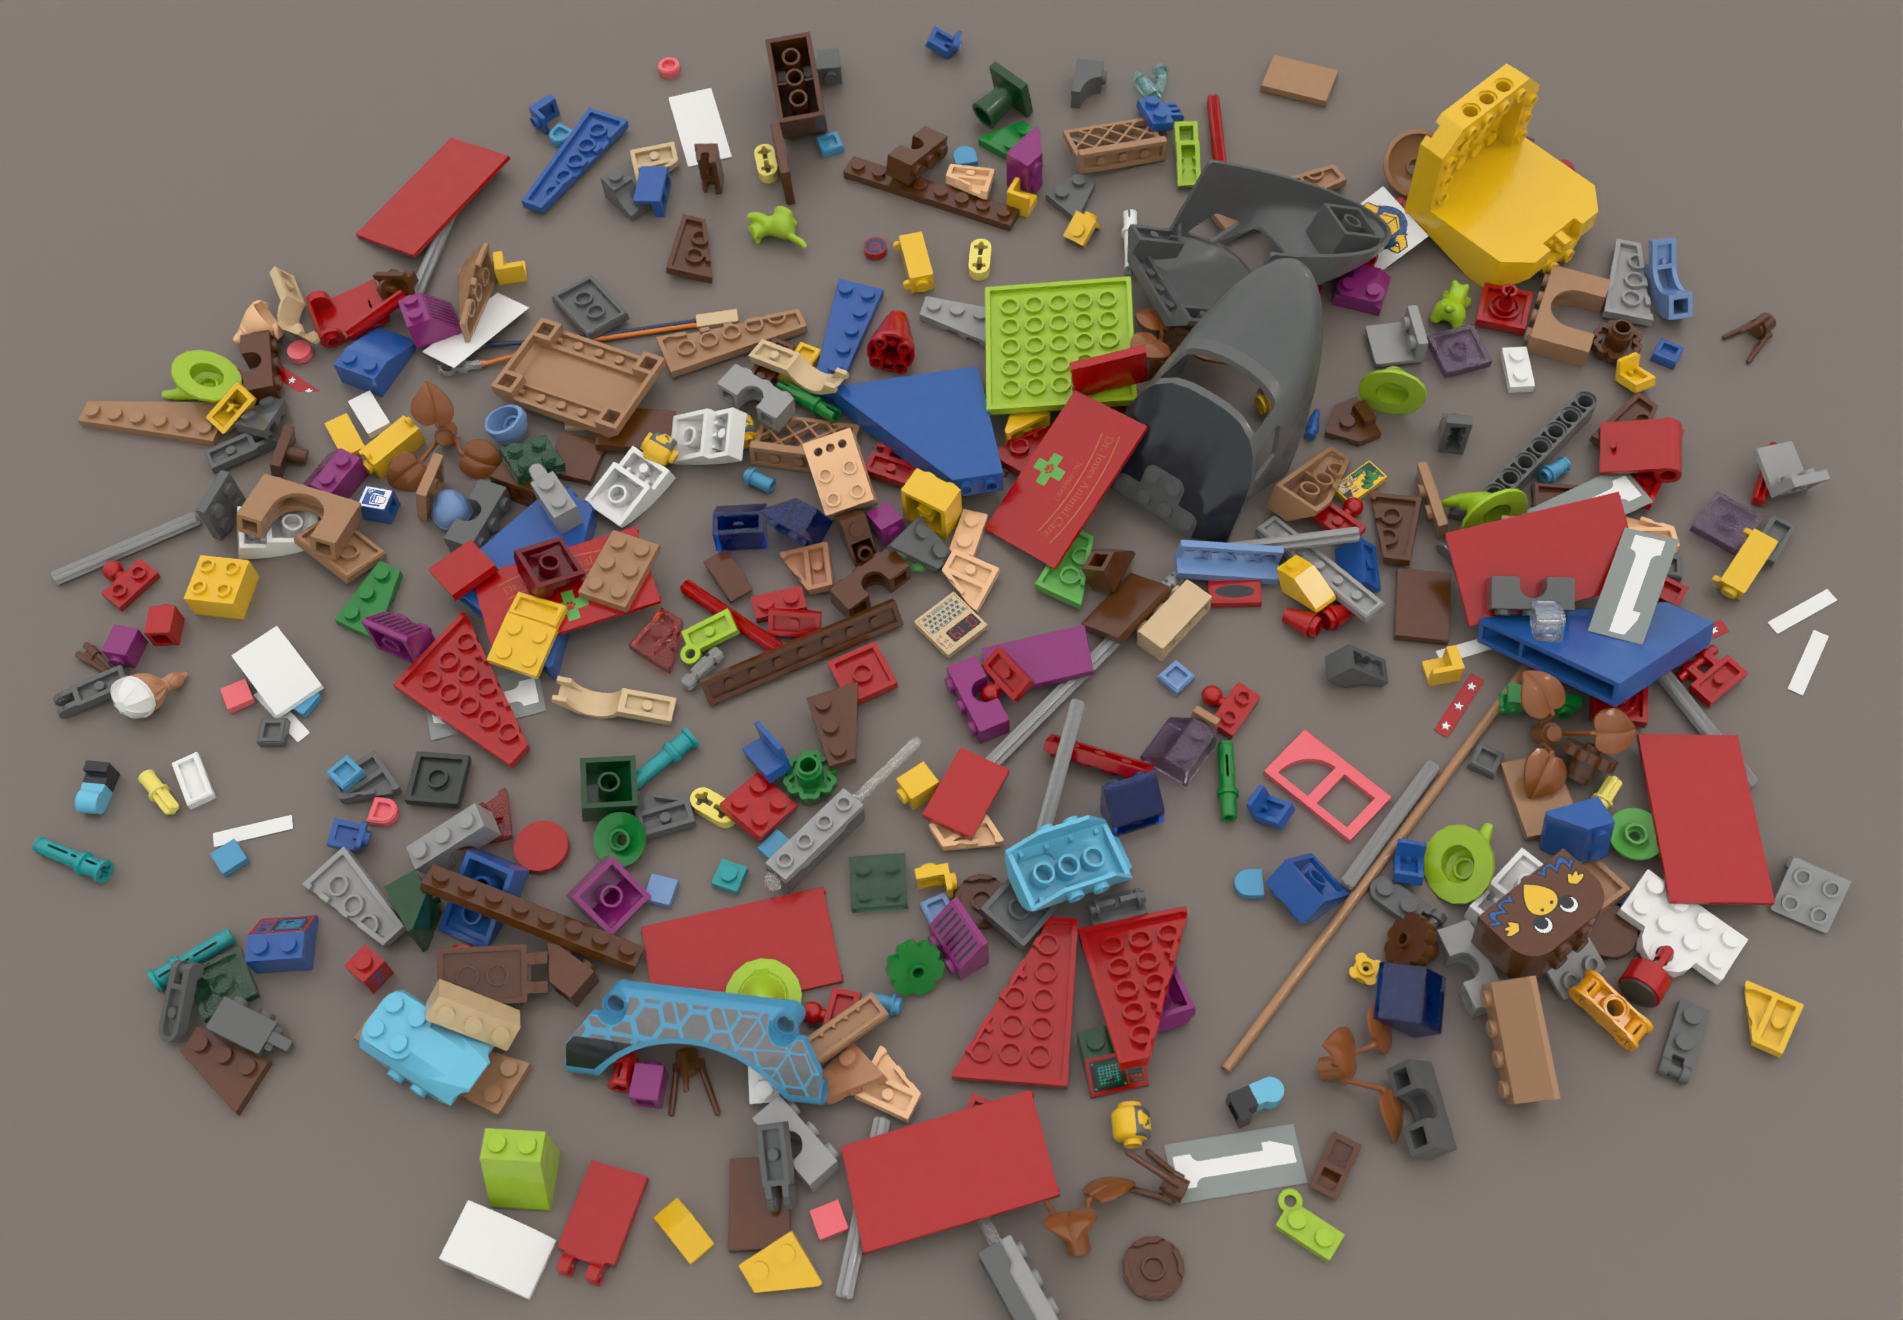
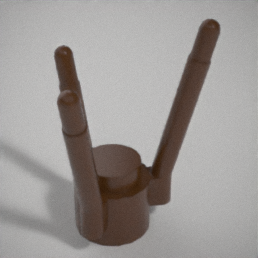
M1764 312L1746 324L1724 334L1722 338L1727 339L1748 330L1753 336L1762 337L1746 360V363L1750 364L1766 341L1773 336L1771 330L1776 327V320L1771 314Z
M685 1047L678 1049L675 1052V1063L672 1064L673 1077L668 1115H674L679 1075L683 1077V1091L687 1093L689 1092V1077L697 1075V1070H699L716 1116H719L720 1109L705 1069V1059L699 1058L698 1049Z
M1146 1149L1145 1153L1167 1173L1132 1151L1126 1150L1125 1154L1163 1179L1159 1189L1164 1191V1194L1135 1186L1128 1190V1192L1161 1200L1168 1205H1171L1173 1200L1178 1203L1181 1202L1191 1182L1184 1178V1174L1176 1171L1150 1149Z

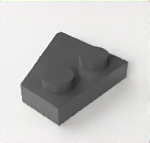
M1077 171L1046 193V201L1069 220H1072L1076 211L1082 213L1083 209L1085 210L1088 199L1095 190V182L1085 174H1079Z
M269 396L263 398L259 405L252 410L244 412L241 418L234 422V425L239 432L269 438L271 436L269 428L272 424L273 426L279 424L281 417L285 415L289 407L285 400Z
M920 516L914 519L886 547L888 551H898L906 555L907 560L919 563L932 572L937 571L951 554V550Z
M375 750L355 762L364 770L366 776L346 793L331 778L327 780L343 804L374 799V797L396 795L403 792Z
M637 790L638 808L634 810L636 818L644 826L646 840L696 826L689 797H669L661 793H655L654 795L640 794L639 790Z

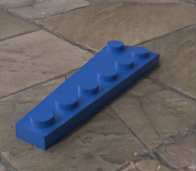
M589 108L522 200L523 207L544 214L621 137L629 127L628 121Z
M839 279L817 370L826 374H834L837 368L850 372L884 296L883 289ZM846 379L840 385H844ZM811 393L815 397L820 396L824 398L826 403L835 405L833 393L823 395Z

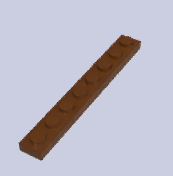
M855 156L852 157L843 171L845 179L1003 230L1011 231L1019 217L1018 208L990 199L985 200L965 191L921 177L909 185L886 175V166Z
M892 598L699 679L708 704L711 706L901 626L903 621L896 601Z
M435 864L432 865L420 885V890L632 974L644 953V946Z

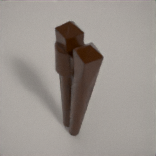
M89 642L83 645V648L86 649L85 653L78 651L75 654L76 658L101 672L113 668L102 656L101 651Z

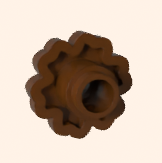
M1610 320L1608 324H1599L1593 331L1595 335L1591 350L1597 358H1606L1608 364H1617L1618 359L1634 352L1640 354L1643 346L1640 343L1642 335L1628 320Z
M1567 737L1561 747L1562 750L1573 756L1567 766L1569 769L1567 776L1584 785H1587L1590 780L1594 779L1599 769L1612 774L1618 765L1615 759L1598 752L1594 744L1590 742L1583 744Z
M1407 913L1403 920L1397 919L1388 930V938L1390 940L1385 944L1384 950L1386 952V959L1393 963L1394 968L1403 972H1414L1418 965L1425 966L1437 958L1439 945L1436 942L1435 925L1429 923L1427 917L1418 913Z

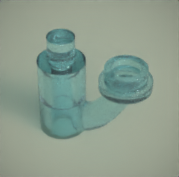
M1162 63L1157 64L1153 68V77L1158 80L1156 85L1147 74H1142L1140 71L1134 72V85L1144 98L1149 96L1161 97V93L1166 86V75L1169 72V68Z

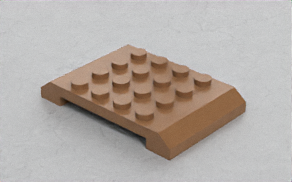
M541 317L491 384V388L497 396L507 403L610 438L620 433L667 363L665 358L645 351L640 356L564 331L561 323Z

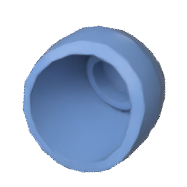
M517 405L501 406L492 411L485 420L487 433L497 443L510 447L522 441L528 428L526 412Z
M444 489L435 495L432 502L431 516L434 523L440 529L448 531L455 518L464 521L471 520L473 514L472 506L462 493L454 489Z

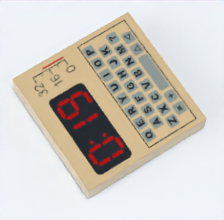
M954 591L914 621V626L948 660L988 630V625Z

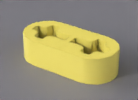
M761 144L754 150L758 176L763 183H773L779 177L775 151L771 145ZM764 154H767V159H763ZM770 168V173H766L765 169Z
M977 239L970 246L969 276L977 281L985 280L990 274L992 252L991 244L986 239ZM979 249H983L982 255H978ZM978 264L982 265L981 270H977Z
M705 787L695 789L692 792L690 803L695 813L721 828H730L736 824L727 816L721 819L720 813L717 811L719 810L720 803L725 799L724 797ZM707 797L711 806L705 803L699 806L698 799L704 800Z

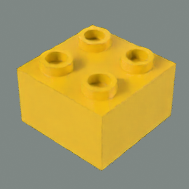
M918 468L901 489L903 518L912 522L920 516L935 533L947 540L958 525L962 514L961 489L951 482H945L937 478L931 472H924Z
M200 555L184 600L196 615L244 620L260 576L249 560Z

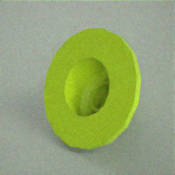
M203 350L186 351L177 356L171 365V378L178 388L163 391L162 398L177 401L200 400L213 403L219 402L236 382L242 385L241 374L232 362L219 354Z
M1390 366L1385 370L1368 373L1361 379L1358 389L1361 400H1365L1369 407L1379 412L1393 415L1417 411L1424 405L1427 397L1425 385L1417 377L1406 373L1397 366Z
M1504 489L1495 493L1481 491L1454 494L1441 500L1443 507H1457L1467 512L1461 525V529L1498 521L1502 515H1523L1528 505V499L1525 492L1519 489Z
M1483 823L1479 831L1467 825H1449L1437 831L1428 842L1423 859L1424 874L1429 887L1439 898L1452 904H1466L1480 898L1490 887L1495 872L1494 853L1490 846L1493 831L1492 824Z
M760 958L746 962L733 973L726 986V993L795 1000L802 1003V992L798 978L788 966L773 959Z

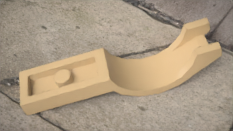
M274 266L269 273L281 300L277 312L278 325L282 330L317 345L320 342L318 333L312 331L304 334L303 326L299 323L301 313L306 304L294 276Z
M764 339L748 355L752 363L788 376L802 389L817 395L836 393L843 380L850 376L848 371L837 368L834 374L823 373L811 366L801 353Z
M557 676L556 682L560 685L558 695H552V703L575 713L599 719L619 716L668 726L672 724L676 706V698L626 688H622L614 693L595 692L581 687L572 678Z

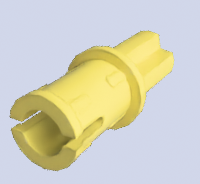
M150 769L142 772L138 780L149 793L148 798L156 802L165 815L176 814L179 804L170 794L169 786L163 784L153 770Z
M1608 776L1599 791L1594 793L1591 798L1599 796L1606 809H1611L1613 806L1612 801L1620 790L1622 781L1616 776Z

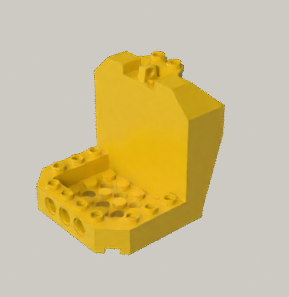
M1507 63L1440 114L1436 120V123L1440 126L1434 132L1432 138L1426 135L1420 143L1404 210L1421 226L1460 270L1482 288L1485 283L1499 286L1510 284L1511 286L1512 284L1530 279L1538 271L1544 275L1545 273L1550 274L1553 265L1559 266L1558 261L1569 262L1575 254L1573 250L1580 237L1593 227L1598 213L1595 185L1526 138L1528 133L1527 126L1533 117V106L1538 100L1537 93L1540 84Z

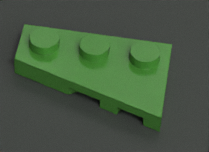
M1081 531L1056 570L1046 565L1035 583V590L1081 610L1087 580L1081 568L1092 551L1094 536Z

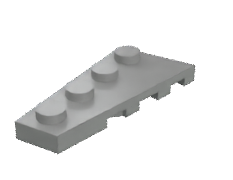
M1616 239L1608 278L1611 282L1604 301L1602 317L1614 320L1625 319L1634 324L1651 327L1654 319L1653 314L1650 312L1651 301L1650 296L1647 294L1648 283L1647 277L1644 276L1645 265L1641 243Z
M929 296L925 297L920 311L921 321L945 331L952 330L957 332L959 337L966 340L968 338L979 342V345L986 348L985 307Z
M343 846L302 884L383 946L389 947L407 931L397 911L349 848Z

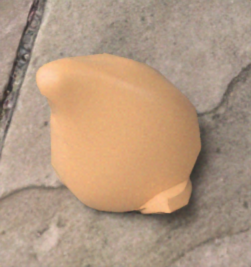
M257 300L252 302L246 309L240 327L233 337V341L236 344H241L240 335L269 330L272 337L277 339L283 336L284 330L281 329L277 320L268 309L270 304Z

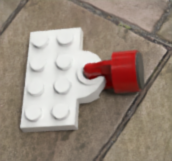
M1647 870L1616 913L1641 931L1636 942V953H1640L1642 958H1635L1629 963L1618 980L1619 988L1631 1002L1642 1007L1653 1008L1660 1004L1672 985L1670 976L1672 978L1681 976L1691 967L1717 985L1723 980L1748 939L1699 904H1669L1664 880L1650 870Z

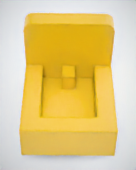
M1076 211L1063 236L1085 248L1095 228L1098 230L1101 228V225L1096 221L1098 217L1088 211H1085L1084 214Z
M1637 352L1617 360L1615 375L1616 382L1634 393L1655 386L1656 381L1654 375L1639 367L1640 354Z
M927 863L915 869L918 890L945 885L947 897L954 899L953 889H958L956 874L955 872H949L948 863L938 865Z

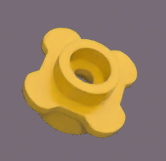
M1358 953L1355 957V965L1349 969V975L1360 983L1373 986L1377 981V973L1383 969V964L1379 960L1368 958L1365 953ZM1367 967L1368 971H1364L1363 968Z

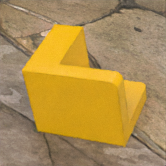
M1015 177L1007 190V205L1018 208L1019 215L1028 218L1037 203V195L1020 190V178Z
M502 251L493 252L494 271L499 285L527 281L525 261L506 263Z
M1457 645L1446 647L1443 657L1423 661L1421 665L1429 687L1460 681L1465 669Z

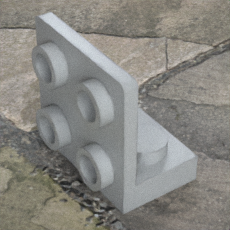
M1417 305L1407 306L1405 316L1402 317L1401 322L1366 326L1365 333L1376 367L1424 362L1429 343Z
M1792 441L1757 448L1753 451L1771 498L1804 491L1830 479L1827 469L1815 472V469L1812 468L1804 471Z
M1789 854L1785 863L1788 869L1774 897L1775 904L1771 905L1770 909L1827 933L1852 881Z
M1588 938V944L1580 952L1572 951L1567 955V961L1558 970L1555 971L1552 968L1546 973L1560 999L1566 1000L1569 998L1568 990L1572 986H1577L1583 979V973L1586 969L1601 973L1606 968L1590 938Z

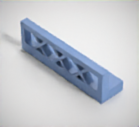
M1181 540L1174 555L1175 578L1209 581L1260 580V584L1277 585L1279 577L1276 568L1279 567V562L1284 554L1283 546ZM1185 549H1188V550H1196V551L1188 552V551H1185ZM1265 555H1274L1273 557H1263Z

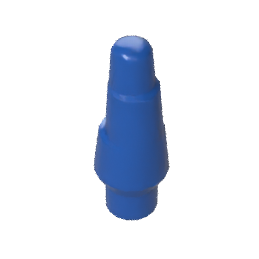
M1318 409L1313 411L1305 427V438L1307 440H1313L1319 432L1320 410Z

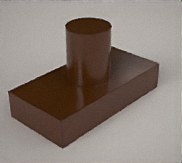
M287 424L283 426L270 463L272 476L283 478L288 461L301 464L307 463L309 450L293 447L296 441L294 426Z

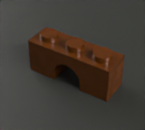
M924 126L913 135L911 149L900 145L888 154L886 175L905 184H911L946 156L948 152V136Z
M269 330L240 335L243 358L249 368L257 367L252 371L243 372V386L256 398L255 405H259L263 398L269 396L281 399L280 390H283L284 386L279 375V371H282V365L277 353L281 352L278 339H273Z
M887 549L878 551L867 563L857 566L849 576L833 584L832 588L829 589L831 602L846 618L871 608L870 597L865 590L872 585H881L890 593L894 592L911 579L910 565L896 551L890 552Z

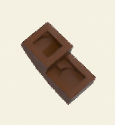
M726 549L703 561L729 603L752 592L753 589Z
M1333 1131L1309 1187L1337 1201L1362 1145Z

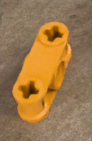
M1586 969L1583 973V979L1576 987L1572 986L1568 990V995L1573 1002L1582 1007L1614 1037L1620 1046L1628 1051L1634 1052L1639 1047L1638 1042L1645 1034H1650L1653 1030L1652 1023L1630 1005L1624 997L1615 991L1594 970ZM1607 1004L1612 1007L1614 1016L1608 1012Z

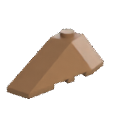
M485 242L466 258L462 268L458 271L460 326L465 342H470L497 282L489 243Z
M1332 446L1328 447L1275 484L1267 508L1286 521L1316 516L1330 505L1351 459Z

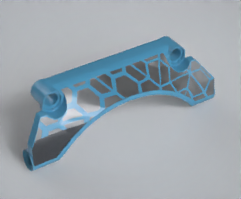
M624 979L617 981L605 995L602 1001V1010L594 1009L566 1042L565 1070L572 1073L599 1076L610 1064L632 1051L658 1044L676 1043L706 1047L741 1061L763 1076L788 1101L824 1105L828 1091V1080L823 1078V1069L807 1036L800 1035V1026L805 1019L806 1011L804 1006L795 1000L660 985Z

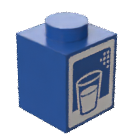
M365 485L362 494L357 498V501L361 502L364 520L386 524L393 523L401 505L394 490Z

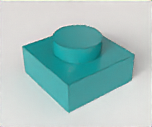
M722 859L711 881L712 887L738 896L748 875V867Z

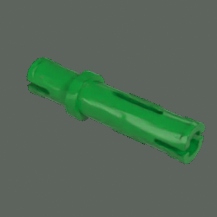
M781 379V383H777V389L790 393L795 403L809 409L811 414L815 416L820 415L833 424L841 417V410L826 403L824 398L820 396L815 397L785 379Z
M1225 740L1218 742L1217 745L1219 774L1217 798L1220 799L1221 821L1234 822L1237 820L1236 799L1239 797V790L1236 788L1233 742Z

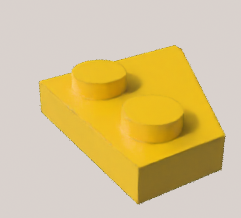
M1746 981L1744 996L1751 1046L1781 1058L1804 1004Z
M793 1230L738 1265L754 1293L817 1287L823 1284L821 1277Z

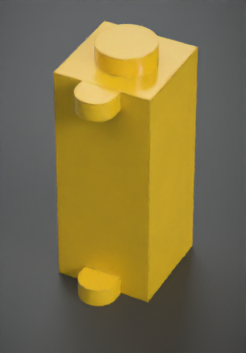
M922 231L900 235L899 241L893 243V248L895 251L900 250L908 279L903 282L904 289H910L911 294L934 290L933 271Z
M403 415L358 451L367 473L370 475L374 473L382 479L387 475L388 466L397 454L406 451L414 453L426 442L420 428L414 424L410 417Z
M1749 528L1743 530L1742 534L1747 537V540L1722 578L1714 575L1711 579L1717 585V588L1720 589V592L1730 599L1736 598L1741 601L1779 542L1755 528L1753 530Z

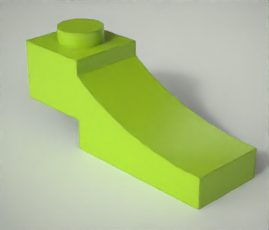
M1198 121L1174 122L1173 139L1177 189L1193 188L1201 174Z

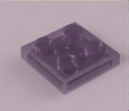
M1473 324L1427 335L1428 347L1444 379L1491 367L1492 359Z
M1717 490L1689 531L1736 556L1747 540V537L1742 534L1745 528L1756 529L1764 516Z

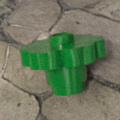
M804 750L800 757L793 756L789 759L792 770L785 773L786 777L783 783L791 798L800 797L803 804H817L820 802L821 796L830 797L833 794V790L838 786L836 779L838 770L830 771L826 757H822L819 750Z
M909 939L897 945L896 954L890 955L887 958L885 972L890 978V983L894 990L905 996L912 992L920 996L925 992L931 991L935 986L934 981L943 977L945 963L940 957V951L935 944L930 943L926 939L921 940L917 944L913 939Z

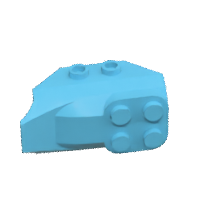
M1087 815L1078 818L1077 816H1071L1055 826L1051 823L1043 825L1037 829V832L1005 850L1008 879L1019 903L1027 911H1038L1066 900L1069 903H1073L1082 899L1087 893L1094 892V894H1100L1107 891L1112 885L1133 879L1129 871L1132 865L1120 839L1112 835L1106 820L1099 817Z
M396 990L388 994L364 1024L359 1039V1048L389 1070L387 1075L400 1084L403 1080L410 1083L411 1087L409 1089L421 1098L429 1095L439 1102L452 1106L460 1094L469 1092L491 1063L488 1055L495 1046L425 1020L426 1003L405 990Z

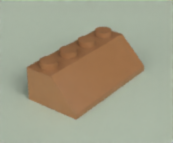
M1536 975L1481 984L1480 1000L1482 1006L1487 1011L1486 1031L1489 1038H1492L1493 1041L1492 1061L1494 1067L1498 1068L1499 1072L1498 1092L1500 1097L1504 1099L1505 1104H1522L1561 1099Z

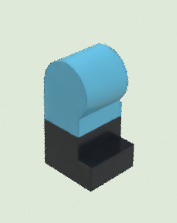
M86 760L83 768L86 774L80 787L81 790L75 798V809L79 813L101 815L108 807L120 773L110 762Z
M1266 1077L1229 1093L1225 1102L1238 1128L1240 1129L1250 1124L1251 1114L1264 1108L1275 1109L1278 1107L1284 1096V1086L1277 1078Z

